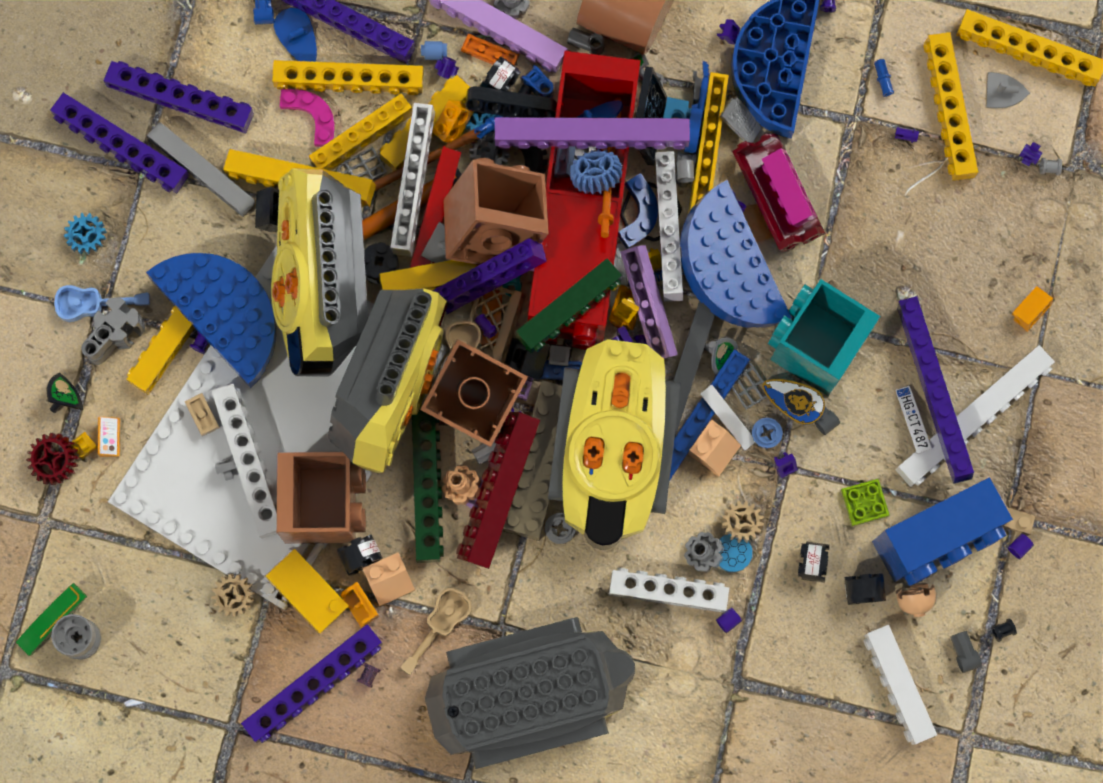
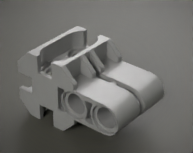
M121 297L109 298L105 304L112 309L107 316H104L100 311L94 315V326L96 329L82 344L81 350L83 354L94 365L102 364L116 348L130 349L134 343L127 337L133 331L139 336L145 332V323L141 315L134 308L130 309L126 305V301Z

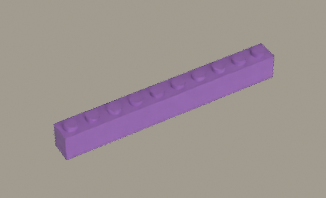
M495 117V146L504 149L510 148V146H518L522 149L529 148L530 146H538L541 149L549 148V146H557L559 149H566L569 146H576L578 149H586L588 147H596L597 149H606L607 147H615L617 149H625L627 147H635L636 149H645L646 147H654L655 149H665L666 147L684 149L689 146L690 142L689 119Z

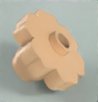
M456 466L454 471L450 470L444 476L443 482L445 485L442 487V491L448 500H452L456 505H466L469 499H476V492L479 489L478 486L481 480L475 470L470 471L467 466Z

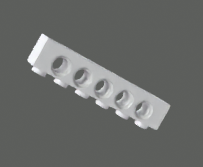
M617 568V570L612 571L609 596L721 613L726 612L729 587H725L724 583L714 582L713 585L705 584L706 581L694 579V582L686 581V578L677 576L675 579H669L665 574L649 576L647 575L648 572L645 571L629 573L628 569ZM632 579L635 581L636 586L629 589L626 587L625 581ZM652 582L655 585V590L647 591L644 584ZM664 586H673L674 593L671 595L666 594ZM685 588H691L694 592V595L692 597H686L683 594V590ZM710 591L713 594V599L705 600L703 592Z

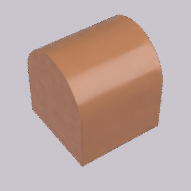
M583 0L576 24L646 55L674 0Z
M456 339L432 382L431 389L428 395L426 394L420 410L491 447L528 376Z

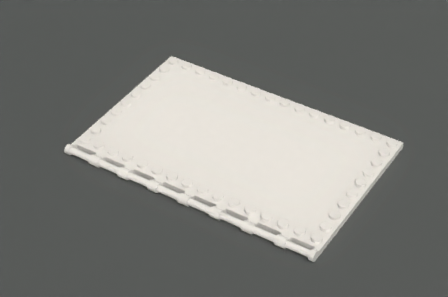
M277 246L255 277L266 291L271 305L272 271L277 255ZM367 300L369 317L374 304ZM276 323V344L273 356L264 374L250 388L210 345L108 502L227 576L234 574L235 578L236 575L241 574V580L248 578L246 584L253 585L250 590L255 591V593L271 603L286 610L288 601L284 597L281 600L276 598L279 592L264 576L292 549H296L303 556L310 543L285 544L278 534L261 539L237 468L232 469L234 477L231 480L226 481L223 472L217 474L215 464L232 459L233 455L211 391L230 384H234L236 389L240 388L243 399L240 400L241 404L246 406L249 417H246L247 422L252 424L255 435H252L253 440L258 442L261 453H258L259 458L264 460L267 471H264L266 479L270 478L273 489L270 490L272 497L276 496L277 498V453L342 452V450L330 442L328 433L330 426L332 427L333 425L330 423L333 406L336 407L335 396L356 346L329 377L324 376L321 368L291 367L282 330ZM443 344L440 346L434 371L444 355H447L450 351ZM200 393L204 395L220 427L203 437L184 402ZM229 403L227 410H234L236 403ZM235 421L232 427L235 429L240 428L242 421ZM242 438L238 445L241 447L246 446L248 439ZM246 457L244 463L246 465L252 464L254 457ZM363 469L366 471L367 482L372 473L369 470ZM254 474L250 481L257 483L260 480V475ZM260 492L256 499L258 501L265 500L266 493ZM265 511L262 516L263 519H270L272 511ZM314 543L316 545L306 561L312 565L322 548L325 549L328 543Z

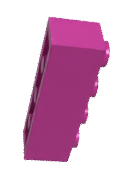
M781 148L762 158L764 163L762 168L765 174H769L772 180L770 185L774 192L777 191L779 195L777 199L780 206L785 208L787 212L785 217L788 223L799 227L817 218L787 151Z

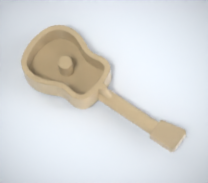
M457 321L448 326L446 340L450 349L456 339L478 350L482 341V331L473 322Z
M446 588L440 592L435 608L427 618V624L432 630L412 657H409L403 663L401 669L408 675L412 674L418 664V660L438 634L445 637L449 636L456 625L469 617L472 606L466 595L454 588Z

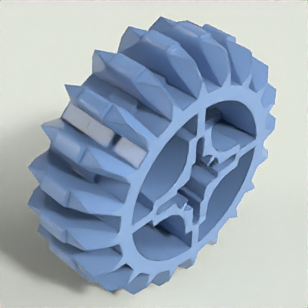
M598 149L594 152L591 150L590 153L584 152V155L578 156L577 160H573V165L570 166V178L573 185L579 191H584L585 194L589 192L592 194L599 192L601 194V191H608L610 187L615 188V184L619 183V179L622 177V165L618 156L614 155L613 152L608 153L607 149L604 151Z

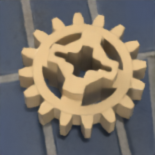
M737 501L736 506L731 503L730 510L725 509V515L722 516V521H724L722 528H727L725 535L731 534L730 540L738 538V543L741 542V539L748 543L749 538L754 541L756 539L755 534H761L760 529L764 526V523L761 521H763L764 516H759L760 509L754 510V503L748 506V501H745L744 505ZM730 520L732 523H734V529L730 524Z
M229 574L228 578L222 576V582H215L218 587L212 588L216 595L212 596L211 599H216L217 601L213 605L220 606L218 612L225 610V616H229L231 612L233 617L238 616V612L241 615L244 614V608L247 610L251 608L248 603L254 602V599L250 598L251 595L255 594V591H250L253 585L246 584L248 578L241 580V574L236 575L235 578L234 574ZM232 582L229 588H223L227 583ZM230 592H233L236 598L233 599V596L230 595ZM237 602H243L240 607L234 608Z

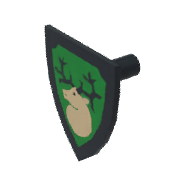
M60 372L54 375L49 380L46 388L48 402L53 403L50 411L56 413L61 405L83 410L80 395L72 383Z

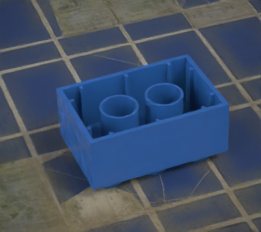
M989 477L886 529L872 543L893 582L895 583L905 578L910 587L938 571L934 562L939 560L941 566L945 569L972 554L969 544L973 543L978 552L1007 536L1002 526L1013 520Z

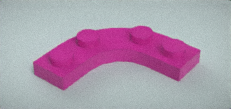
M281 89L280 109L301 110L313 117L315 121L314 145L316 147H322L334 139L335 123L333 114L321 97L305 90Z

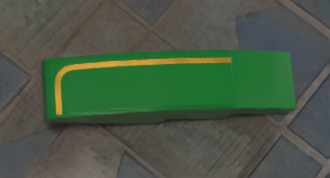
M72 583L29 626L16 643L28 656L33 655L41 644L51 637L52 629L56 622L63 616L73 614L87 598V595L75 583Z

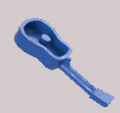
M702 61L703 79L699 100L691 108L689 120L690 142L689 146L685 147L684 152L696 154L698 139H700V125L704 115L709 84V64L705 61Z

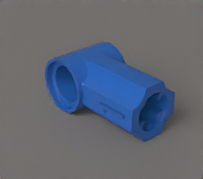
M255 0V8L253 10L255 25L274 24L272 0Z

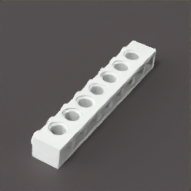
M414 103L390 247L393 254L412 256L435 117L434 107L429 104Z
M674 151L655 152L664 302L683 301Z
M234 384L213 390L211 392L259 537L263 539L277 534L276 496L272 497L270 490L273 489L270 478L266 479L264 471H267L264 460L259 458L258 453H261L258 442L253 440L252 435H255L252 424L247 422L246 417H249L246 406L241 404L240 400L243 399L240 388L236 389ZM229 403H236L234 410H227ZM235 421H242L240 428L235 429L232 427ZM242 438L248 439V443L244 447L238 445ZM253 456L254 462L246 465L244 463L246 457ZM254 474L260 475V480L257 483L250 481ZM260 492L266 493V498L263 501L256 499ZM265 511H272L270 519H263L262 516Z

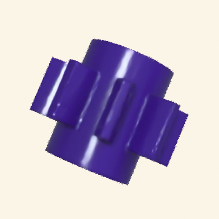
M446 56L442 60H437L435 69H438L437 75L446 79L454 75L456 76L459 67L455 66L457 61Z
M1034 142L1031 146L1026 144L1019 155L1023 158L1022 163L1030 166L1031 163L1036 165L1043 153L1039 151L1041 146Z

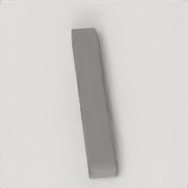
M159 122L147 134V138L154 145L186 169L188 173L242 217L255 205L256 202L250 195L162 123Z

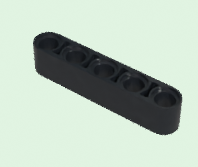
M477 86L470 87L466 94V107L474 112L512 118H555L557 102L548 97Z

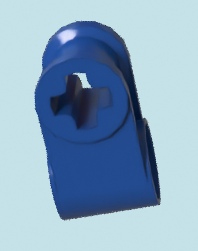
M534 65L529 73L520 77L522 83L530 87L536 96L553 98V83L537 66ZM543 88H548V89H550V91H548V92H546V93H545V92H542L541 90H542Z

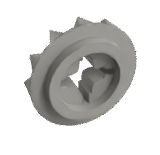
M564 513L553 514L545 523L546 536L556 544H565L570 541L576 529L565 522ZM561 521H563V528L568 531H562L561 534L557 536L558 533L557 530L554 529V527L559 526V524H561Z

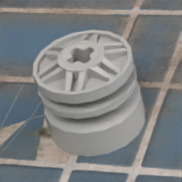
M70 614L63 616L52 629L51 638L57 651L72 659H87L95 654L100 647L101 633L95 623L81 615ZM81 635L82 639L76 641V638H79V636Z

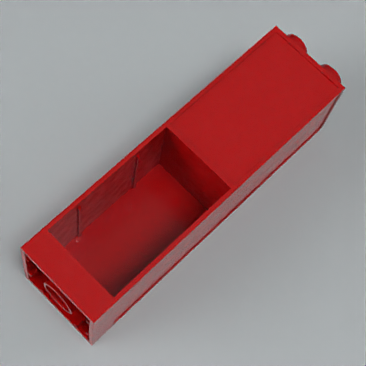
M564 51L555 118H576L585 110L614 101L616 98L620 99L623 103L621 118H633L640 60ZM551 146L546 181L549 234L541 242L547 261L534 268L528 321L605 259L608 258L614 265L629 147L625 149L615 148L614 155L618 156L622 165V177L619 179V183L615 184V188L611 190L610 214L613 215L614 221L609 226V236L603 238L601 236V225L598 223V216L602 213L604 191H601V194L599 192L585 194L584 191H579L578 188H575L570 177H554L557 146ZM611 290L605 294L606 297L601 302L593 303L590 306L591 309L585 315H578L575 318L576 321L567 328L565 326L562 328L559 336L553 340L550 338L545 343L556 345L557 338L573 340L572 347L587 350L594 346L595 343L603 342Z

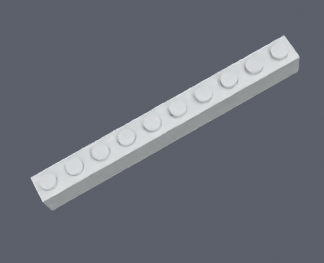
M1040 345L956 416L965 445L969 442L967 438L971 434L975 437L983 430L981 426L985 422L989 425L997 418L994 414L999 410L1003 413L1010 407L1009 401L1013 398L1018 400L1025 394L1022 391L1027 386L1029 388L1033 387L1038 382L1036 378L1039 375L1045 376L1052 370L1050 366L1055 361ZM937 434L929 440L931 450L913 453L895 469L910 487L914 484L920 485L926 479L924 475L929 471L931 474L940 467L938 463L943 459L945 460Z

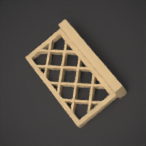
M498 287L492 290L494 293L492 297L486 300L483 296L475 299L468 321L475 323L474 318L478 316L476 313L477 309L485 305L488 314L485 316L486 318L491 317L499 335L493 341L486 337L489 343L478 348V350L482 351L491 346L493 350L492 358L504 364L526 295L516 290ZM504 293L511 294L510 301L502 305L499 296ZM496 298L500 307L490 311L487 303ZM502 310L505 315L504 319L496 323L493 314Z

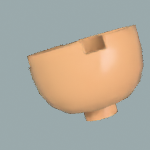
M926 583L914 584L910 587L909 585L906 586L908 590L902 591L900 588L896 591L899 607L902 611L912 614L914 617L925 616V613L930 611L936 602L934 585L929 588Z

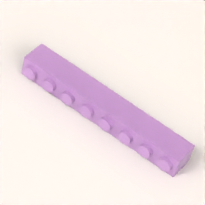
M429 0L430 4L436 9L441 8L445 10L452 18L457 17L461 19L466 26L477 28L482 35L491 36L498 44L507 45L511 51L523 54L527 60L532 63L537 62L548 72L553 71L556 73L563 63L564 51L568 50L566 47L482 0Z

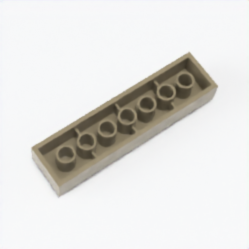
M541 381L532 417L539 419L540 422L506 518L503 532L536 541L540 539L550 502L548 493L562 385Z

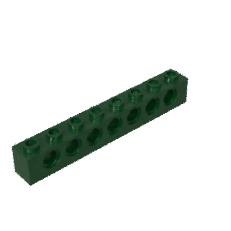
M420 409L416 415H412L416 562L431 563L440 562V557H444V546L440 545V538H443V526H439V518H443L442 507L438 505V499H442V487L438 488V480H441V468H437V461H441L440 449H437L436 442H440V430H436V423H439V419ZM424 423H429L431 429L429 431H422L421 426ZM424 442L432 444L429 450H423L421 446ZM430 461L433 465L430 469L426 470L422 468L423 462ZM425 480L433 482V486L429 489L424 488L422 484ZM426 499H431L434 501L432 507L426 508L423 506V502ZM432 518L435 521L434 525L426 527L424 525L425 519ZM432 537L435 539V544L428 547L424 544L425 539Z

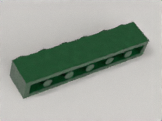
M608 258L605 259L516 331V337L530 353L534 351L539 352L545 347L547 340L550 338L553 340L559 336L562 328L565 326L567 328L576 321L575 318L578 315H585L591 309L590 306L593 303H599L606 297L605 294L609 290H616L621 285V273Z

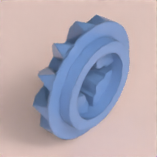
M762 418L752 428L753 441L759 447L766 449L775 447L782 439V428L774 419ZM763 429L767 431L774 429L770 434V439L767 436L760 437L764 433Z

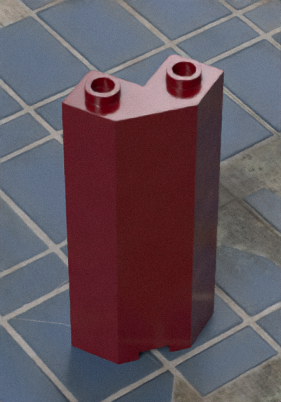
M766 133L756 143L741 142L732 152L779 250L789 251L798 244L803 243L805 245L826 233L818 217L799 227L788 223L785 217L787 212L785 208L780 206L777 199L779 195L777 191L774 192L770 185L772 180L769 174L766 175L762 168L764 164L762 158L781 148L785 150L778 135Z

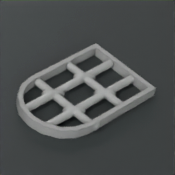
M373 147L345 160L336 170L338 172L345 165L347 170L342 173L354 175L352 170L364 166L366 171L357 176L362 177L369 174L372 180L387 173ZM370 151L374 152V156L363 160L362 155ZM359 157L361 163L349 167L347 163ZM377 158L380 164L371 169L368 168L366 163ZM382 166L384 171L373 177L371 171Z
M750 362L748 364L751 367L749 369L745 368L739 378L743 375L746 376L752 386L749 388L744 387L738 378L736 382L739 383L743 391L738 394L735 388L732 387L745 410L760 403V401L767 397L766 395L763 397L757 388L764 381ZM751 370L755 372L760 380L757 383L753 382L748 374ZM751 389L756 390L760 396V399L756 402L748 393ZM743 394L747 395L752 404L746 406L740 396Z

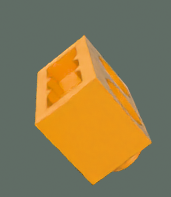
M448 100L432 133L444 142H451L459 138L474 111L467 109L462 101Z

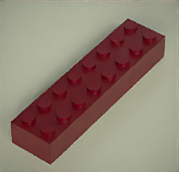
M509 412L501 431L495 438L496 445L494 451H491L489 455V466L482 475V486L476 492L477 500L475 506L470 510V521L463 530V541L457 547V559L487 569L490 568L540 422L539 419L521 412Z

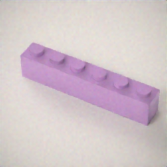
M646 245L620 251L635 304L639 307L638 315L647 345L664 359L678 355Z

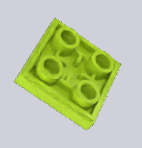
M879 479L841 489L852 526L890 516Z

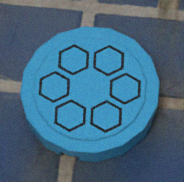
M731 534L724 535L720 538L724 551L721 553L723 561L719 567L727 572H739L745 569L752 559L750 542L746 543L744 539H741V542L738 543V538L730 540Z

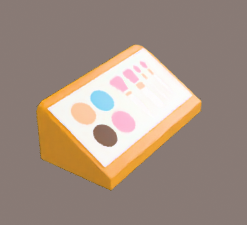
M98 417V455L100 457L120 456V418Z

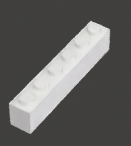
M886 625L864 635L865 647L872 652V663L876 669L879 668L881 676H879L880 681L889 691L888 699L891 705L896 707L897 713L895 714L900 724L903 723L906 730L904 731V736L907 742L915 745L937 736L890 626Z

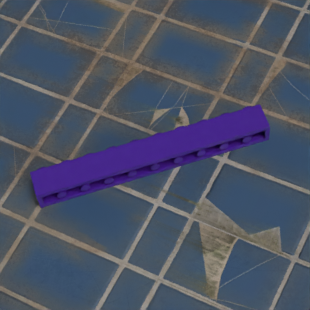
M918 297L898 301L897 310L952 482L955 484L971 480L974 470Z

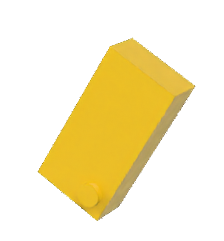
M292 549L264 576L317 633H321L349 606L296 549Z

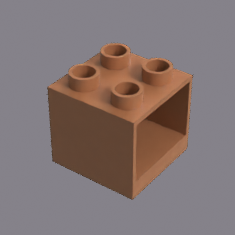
M489 158L473 159L444 198L446 259L480 265L528 238L541 243L549 234L545 174L532 172L523 165L508 167L495 164Z
M343 452L277 453L276 532L284 543H351L352 540L356 539V532H366V510L363 509L362 502H356V494L366 493V471L352 463Z

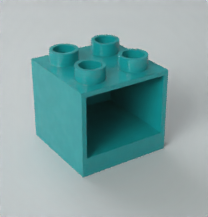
M820 279L814 289L804 284L789 310L790 315L795 317L794 321L784 315L773 332L768 345L776 349L770 359L771 361L826 396H829L881 316Z

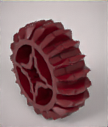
M50 433L49 436L43 434L42 439L36 438L37 445L30 444L33 451H27L31 455V458L26 459L27 462H31L27 468L33 470L31 475L37 476V481L41 482L43 480V484L47 485L49 483L56 485L57 482L62 484L64 479H70L69 473L75 474L72 468L78 467V464L74 463L75 460L79 459V456H74L78 449L73 448L75 443L69 442V437H63L59 433L57 435ZM52 444H59L64 452H57ZM42 466H49L53 474H47Z

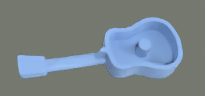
M66 285L59 288L56 292L54 301L55 311L63 321L75 322L87 316L94 317L98 311L101 312L102 306H107L105 303L109 298L102 299L100 292L95 288L82 289ZM148 292L137 294L135 297H122L126 301V305L145 306L150 304V294Z

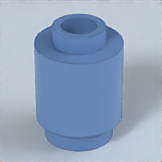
M425 41V44L421 45V56H424L425 60H442L444 56L447 57V43H442V41Z

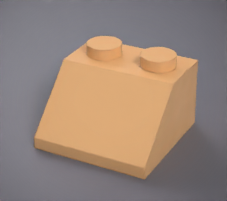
M711 420L689 450L688 455L717 476H720L741 445L726 429Z
M399 552L363 568L379 606L415 591Z

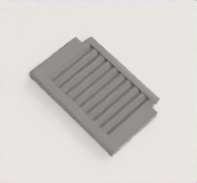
M737 97L731 98L720 118L743 141L753 143L761 130L760 124Z

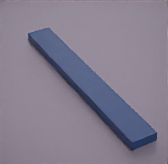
M735 349L711 383L723 399H725L750 361L748 357ZM703 397L674 439L670 480L715 414Z

